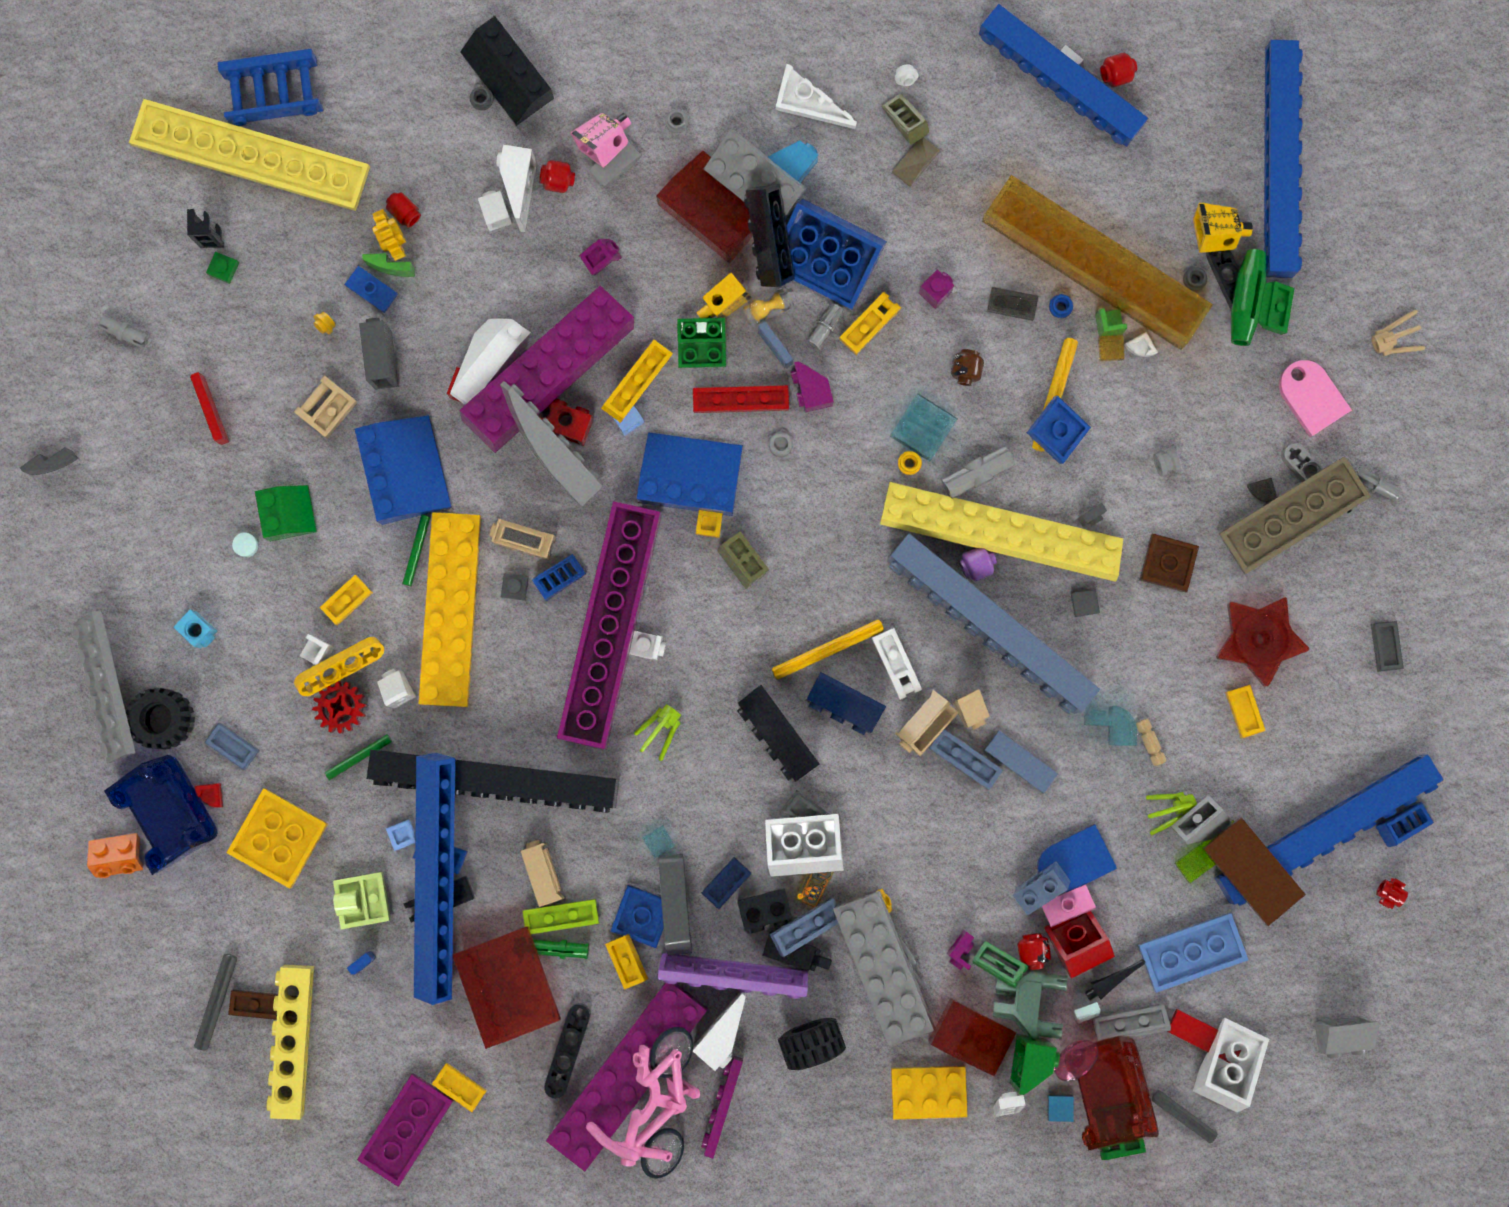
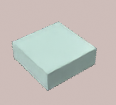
M1096 1002L1074 1010L1073 1017L1076 1024H1080L1099 1017L1101 1010Z

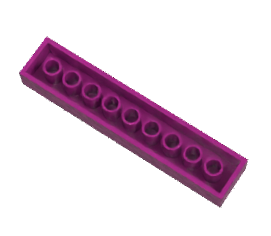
M615 501L612 503L557 739L607 750L662 517L659 511Z

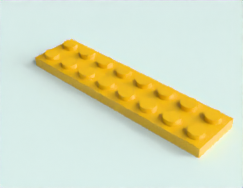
M432 512L419 705L468 707L481 515Z

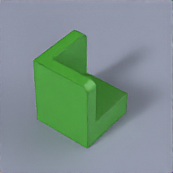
M1105 308L1099 309L1095 315L1099 338L1122 335L1127 329V324L1122 323L1120 309L1105 312Z

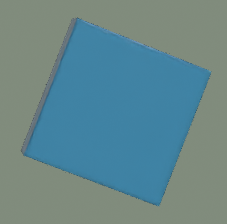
M1048 1095V1121L1074 1122V1097L1072 1095Z

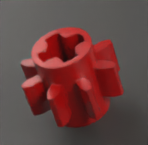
M1391 878L1390 881L1383 880L1376 891V895L1381 897L1379 903L1391 909L1394 908V905L1400 908L1408 897V892L1404 890L1406 884L1396 878Z

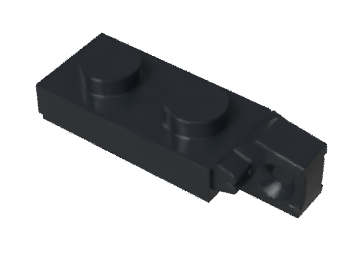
M769 932L762 956L807 971L815 972L816 967L830 969L832 960L820 956L822 950L807 943L785 957L780 956L770 936L773 932Z

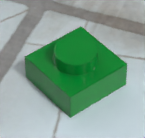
M215 251L206 274L230 284L239 262Z

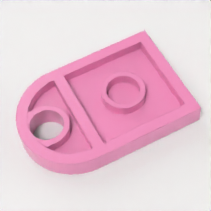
M1300 360L1292 363L1281 374L1279 380L1281 396L1309 437H1312L1352 411L1330 377L1319 364L1309 360ZM1293 369H1299L1303 373L1301 381L1293 379L1291 375Z

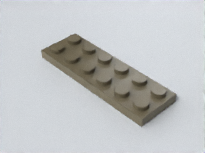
M1344 456L1219 533V536L1245 575L1366 501L1371 495Z

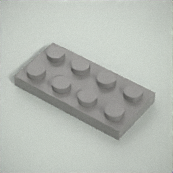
M733 129L729 130L704 167L705 171L743 201L746 194L745 190L780 184L785 219L807 189Z

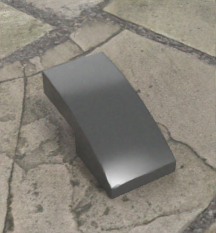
M64 447L50 458L38 454L21 466L20 469L29 475L46 474L73 463L78 457L72 450Z

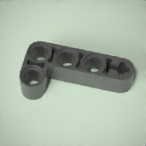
M683 854L658 856L667 955L691 954L692 940L689 927Z

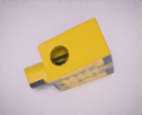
M1199 203L1193 217L1199 253L1234 250L1241 236L1250 237L1252 235V223L1240 222L1238 210L1232 207Z
M731 272L702 297L707 304L696 313L700 318H713L715 315L718 318H726L752 299V297ZM723 299L722 304L717 306L719 300Z

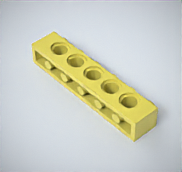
M283 965L280 967V971L276 972L275 985L279 986V993L274 998L273 1009L277 1011V1021H273L272 1036L276 1037L275 1046H271L270 1061H274L273 1071L269 1072L268 1085L272 1086V1095L267 1098V1111H270L271 1119L300 1120L304 1116L314 966ZM293 985L298 988V997L293 998L289 996L287 992L288 986ZM291 1010L297 1014L296 1022H289L286 1019L287 1011ZM287 1035L292 1036L296 1041L295 1047L286 1046L284 1037ZM283 1061L292 1062L294 1065L293 1072H286L283 1069ZM281 1086L290 1087L292 1096H283L281 1094Z

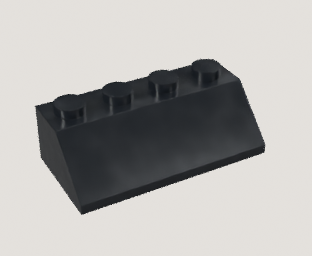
M493 16L478 27L460 51L461 55L484 85L492 92L494 98L516 126L554 99L549 85L496 16Z
M780 184L753 187L745 190L744 203L745 207L749 209L750 215L748 228L753 234L752 252L757 258L758 265L756 267V276L760 280L761 286L781 287L794 280L795 276Z
M762 685L738 702L740 708L737 712L745 722L750 720L754 728L751 731L759 742L764 739L769 747L765 750L773 761L778 759L783 767L780 770L788 781L793 779L796 782L820 765Z

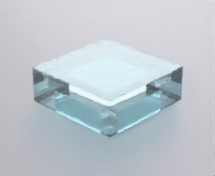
M664 825L642 837L654 859L676 846Z

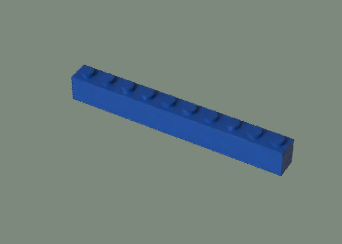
M1270 40L1265 47L1264 252H1266V277L1293 278L1302 267V257L1299 256V247L1302 244V234L1299 233V224L1302 221V210H1299V201L1302 198V187H1299V178L1302 175V164H1299V155L1302 153V141H1299V132L1302 130L1303 122L1302 118H1299V109L1302 107L1303 98L1302 95H1299V86L1302 84L1303 74L1299 72V64L1302 62L1303 51L1299 49V40Z
M439 753L416 756L414 998L431 1005L452 1000L455 758Z
M1428 754L1419 755L1266 847L1288 874L1292 876V870L1299 866L1301 868L1309 866L1314 862V857L1319 854L1322 856L1329 854L1335 850L1334 845L1339 842L1344 844L1356 837L1354 833L1361 829L1363 831L1371 829L1376 825V820L1381 817L1386 819L1397 813L1396 808L1403 804L1408 806L1418 800L1416 796L1423 792L1428 794L1438 788L1437 784L1444 779ZM1223 873L1214 878L1230 904L1241 906L1247 903Z

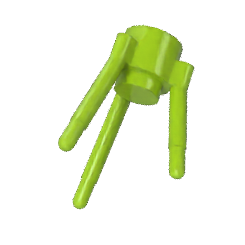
M667 704L663 709L659 707L656 713L634 732V735L637 736L656 719L659 723L640 748V752L645 751L663 727L669 729L671 726L659 756V761H663L675 731L681 724L678 720L682 715Z
M1179 792L1176 794L1147 795V800L1176 799L1173 801V807L1148 814L1149 819L1173 812L1179 815L1150 831V835H1154L1172 826L1194 808L1197 802L1193 794L1184 795L1183 792Z

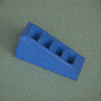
M572 554L532 579L544 599L548 601L585 576L586 573ZM569 563L577 572L574 576L566 566ZM561 568L564 570V572L569 578L566 581L563 579V577L558 571ZM555 574L561 584L556 586L550 576ZM545 579L552 587L550 591L547 590L542 582Z
M1418 802L1377 825L1376 829L1386 846L1393 847L1434 822L1423 803ZM1413 812H1416L1422 822L1421 824L1418 823ZM1406 816L1413 827L1412 829L1408 824L1407 820L1405 819ZM1396 822H1399V824H1400L1401 828L1403 829L1404 833L1401 832V830H1400V828H1399V826L1397 825Z

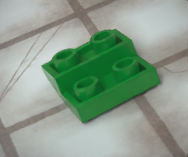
M725 318L677 319L678 368L726 367Z

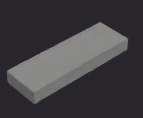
M1165 1005L1092 1018L1098 1044L1171 1030Z

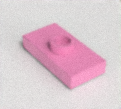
M1083 885L1057 896L1043 905L1042 909L1050 927L1096 909V906L1087 886Z

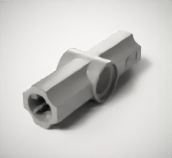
M1005 446L985 458L980 457L963 467L964 469L943 479L942 483L947 494L954 498L973 487L978 488L984 485L997 474L1013 467L1015 462L1012 454Z

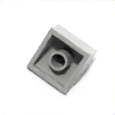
M1359 1016L1314 1022L1318 1051L1327 1055L1328 1058L1342 1057L1344 1052H1352V1055L1367 1054V1050L1375 1049L1379 1029L1378 1021Z

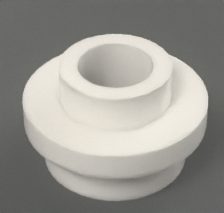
M903 65L896 70L895 81L898 85L910 86L918 78V72L912 65Z

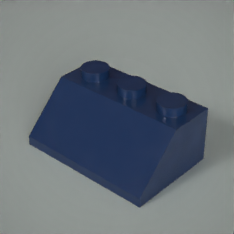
M820 672L806 701L810 702L808 707L820 713L822 710L831 713L830 718L840 724H843L844 721L852 724L851 729L861 735H865L866 732L872 733L886 708L880 702Z

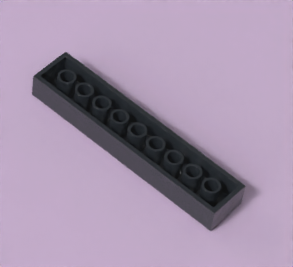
M370 749L366 779L373 780V785L392 786L393 782L398 783L397 788L416 789V756L420 755ZM455 759V795H465V791H471L472 797L489 798V794H496L495 799L513 801V797H520L521 803L537 804L538 800H545L544 805L561 807L562 803H569V808L586 810L587 805L594 806L593 811L605 813L610 812V808H616L620 779Z

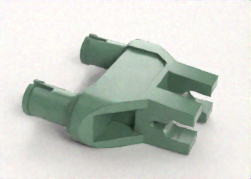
M1037 969L1022 977L1021 980H1018L1015 988L997 979L996 994L1015 997V1005L994 1002L993 1017L1013 1020L1032 1040L1039 1039V1036L1062 1040L1063 1024L1043 1022L1038 1016L1041 990L1047 988L1066 992L1068 975L1048 974L1043 969Z

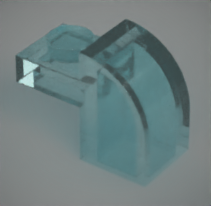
M1118 706L1108 707V715H1106V711L1093 710L1091 715L1084 716V725L1108 726V746H1137L1136 722L1127 710Z

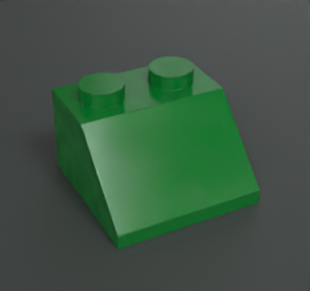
M308 485L277 486L255 491L264 539L272 542L317 532Z

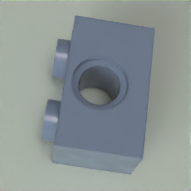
M1054 862L1017 886L1013 896L1028 916L1067 891L1071 881L1059 864Z

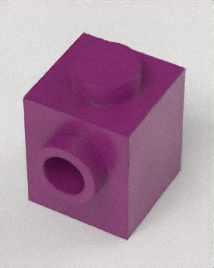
M937 269L920 286L919 294L936 309L952 293L955 285L947 273H941Z

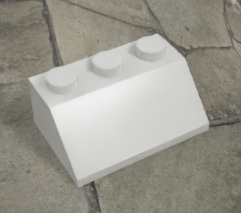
M839 814L765 820L767 862L771 877L844 871Z

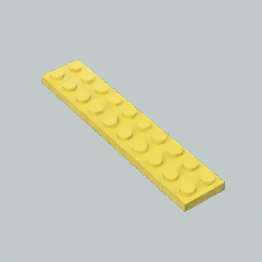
M146 99L142 101L129 140V144L134 147L354 211L357 210L370 169L369 164Z
M889 482L880 525L975 548H984L987 551L1116 582L1118 579L1123 538Z

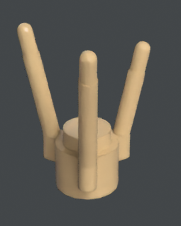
M1413 310L1384 329L1375 331V335L1372 336V344L1375 351L1386 356L1393 353L1425 350V346L1393 348V346L1397 345L1396 339L1421 330L1420 325L1396 334L1389 332L1416 315L1418 311Z

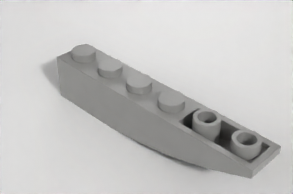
M503 381L500 385L507 405L529 448L553 478L576 502L583 506L603 487L597 481L600 476L591 467L585 468L583 465L585 460L577 451L572 453L567 448L570 443L561 434L557 437L552 432L555 427L546 418L543 420L539 418L537 414L540 411L531 401L526 403L521 398L524 393L515 384L509 386Z

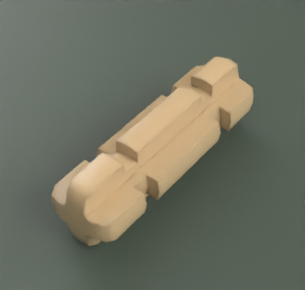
M1149 719L1137 722L1136 726L1139 733L1142 732L1141 738L1148 754H1151L1150 758L1153 765L1158 766L1165 763L1166 757L1160 751L1162 748L1155 732L1151 730L1152 725Z

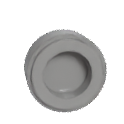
M779 432L770 438L769 449L774 456L785 457L792 451L793 441L788 434Z

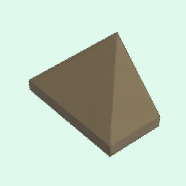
M923 137L915 143L892 173L911 187L938 155L940 150Z

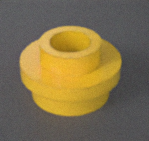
M321 312L313 316L315 320L313 324L320 333L331 334L333 332V328L336 325L327 313Z
M913 451L902 453L898 459V468L906 475L916 474L922 466L920 456ZM912 460L914 466L911 468L907 467L905 461Z

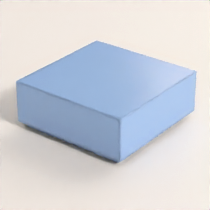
M410 819L386 828L394 851L415 844V831Z

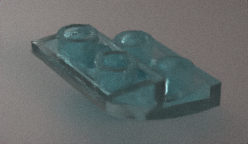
M917 393L890 437L930 462L958 418Z

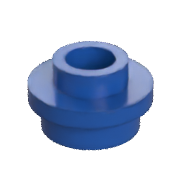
M1059 294L1051 299L1049 310L1057 318H1066L1073 310V302L1067 295ZM1062 303L1065 309L1062 311L1058 310L1057 304Z

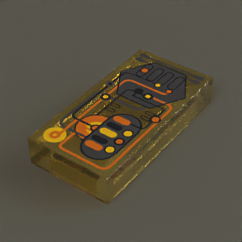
M834 871L805 874L794 899L812 908L816 907Z

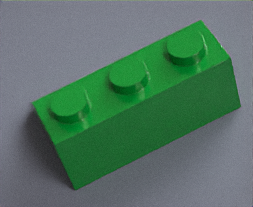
M1016 1034L1010 1084L1020 1095L1027 1094L1051 1076L1054 1072V1067L1059 1065L1060 1053L1056 1052L1057 1048L1046 1038L1032 1040L1027 1035Z

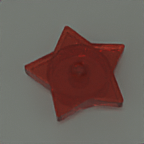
M1286 597L1260 609L1235 602L1227 604L1231 633L1216 655V658L1245 664L1262 686L1267 687L1270 685L1282 661L1309 651V647L1295 634L1289 624L1288 601ZM1258 635L1263 637L1262 644L1258 641Z

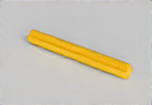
M1066 338L1064 340L1044 409L1054 396L1062 398L1078 345V341L1073 338ZM1035 440L1033 441L1032 448L1034 450L1045 451Z
M875 620L773 667L772 672L775 678L779 680L883 632L884 627L880 620Z

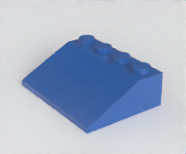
M802 199L796 204L787 224L795 276L794 281L852 310L875 268L887 241Z
M429 415L379 422L354 429L378 523L385 525L452 508Z
M648 432L639 478L637 502L698 512L699 510L723 513L726 516H733L743 445Z

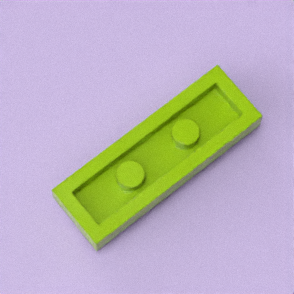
M596 899L523 910L526 935L600 923Z

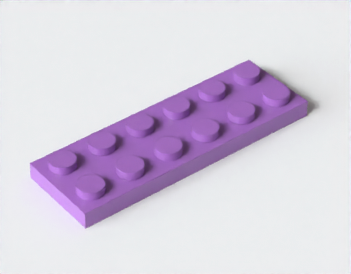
M662 953L658 970V980H663V982L668 984L683 982L693 987L709 985L718 990L734 988L743 993L760 991L768 996L785 994L787 997L794 999L801 998V996L807 997L808 971L803 969L685 955L668 956L667 953Z

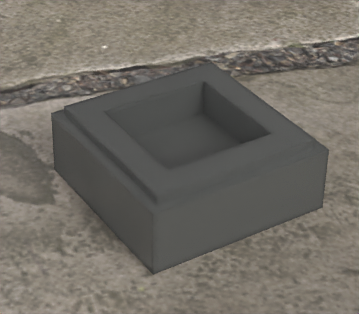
M1096 589L1071 593L1075 617L1100 613Z

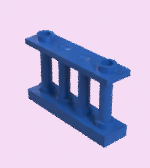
M312 49L217 62L219 73L225 80L230 82L233 111L224 112V117L232 125L244 126L247 122L301 114L313 116L317 112L324 111L319 99H313L309 70L311 67L318 66L317 58ZM297 69L300 71L303 101L289 102L286 73L288 70ZM264 74H276L280 104L266 106L262 78ZM241 77H253L256 108L243 109L239 84Z

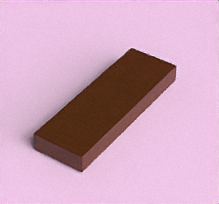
M233 989L231 990L228 1015L277 1020V1011H274L273 1004L274 998L278 994ZM289 1010L286 1012L285 1017L288 1021H297V1014L294 1011Z

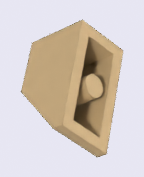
M979 689L952 702L955 709L959 712L958 715L965 728L972 726L973 730L985 725L984 719L990 717Z

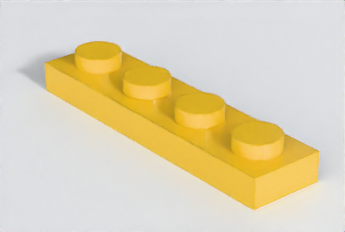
M653 340L601 409L621 423L673 353L656 340Z

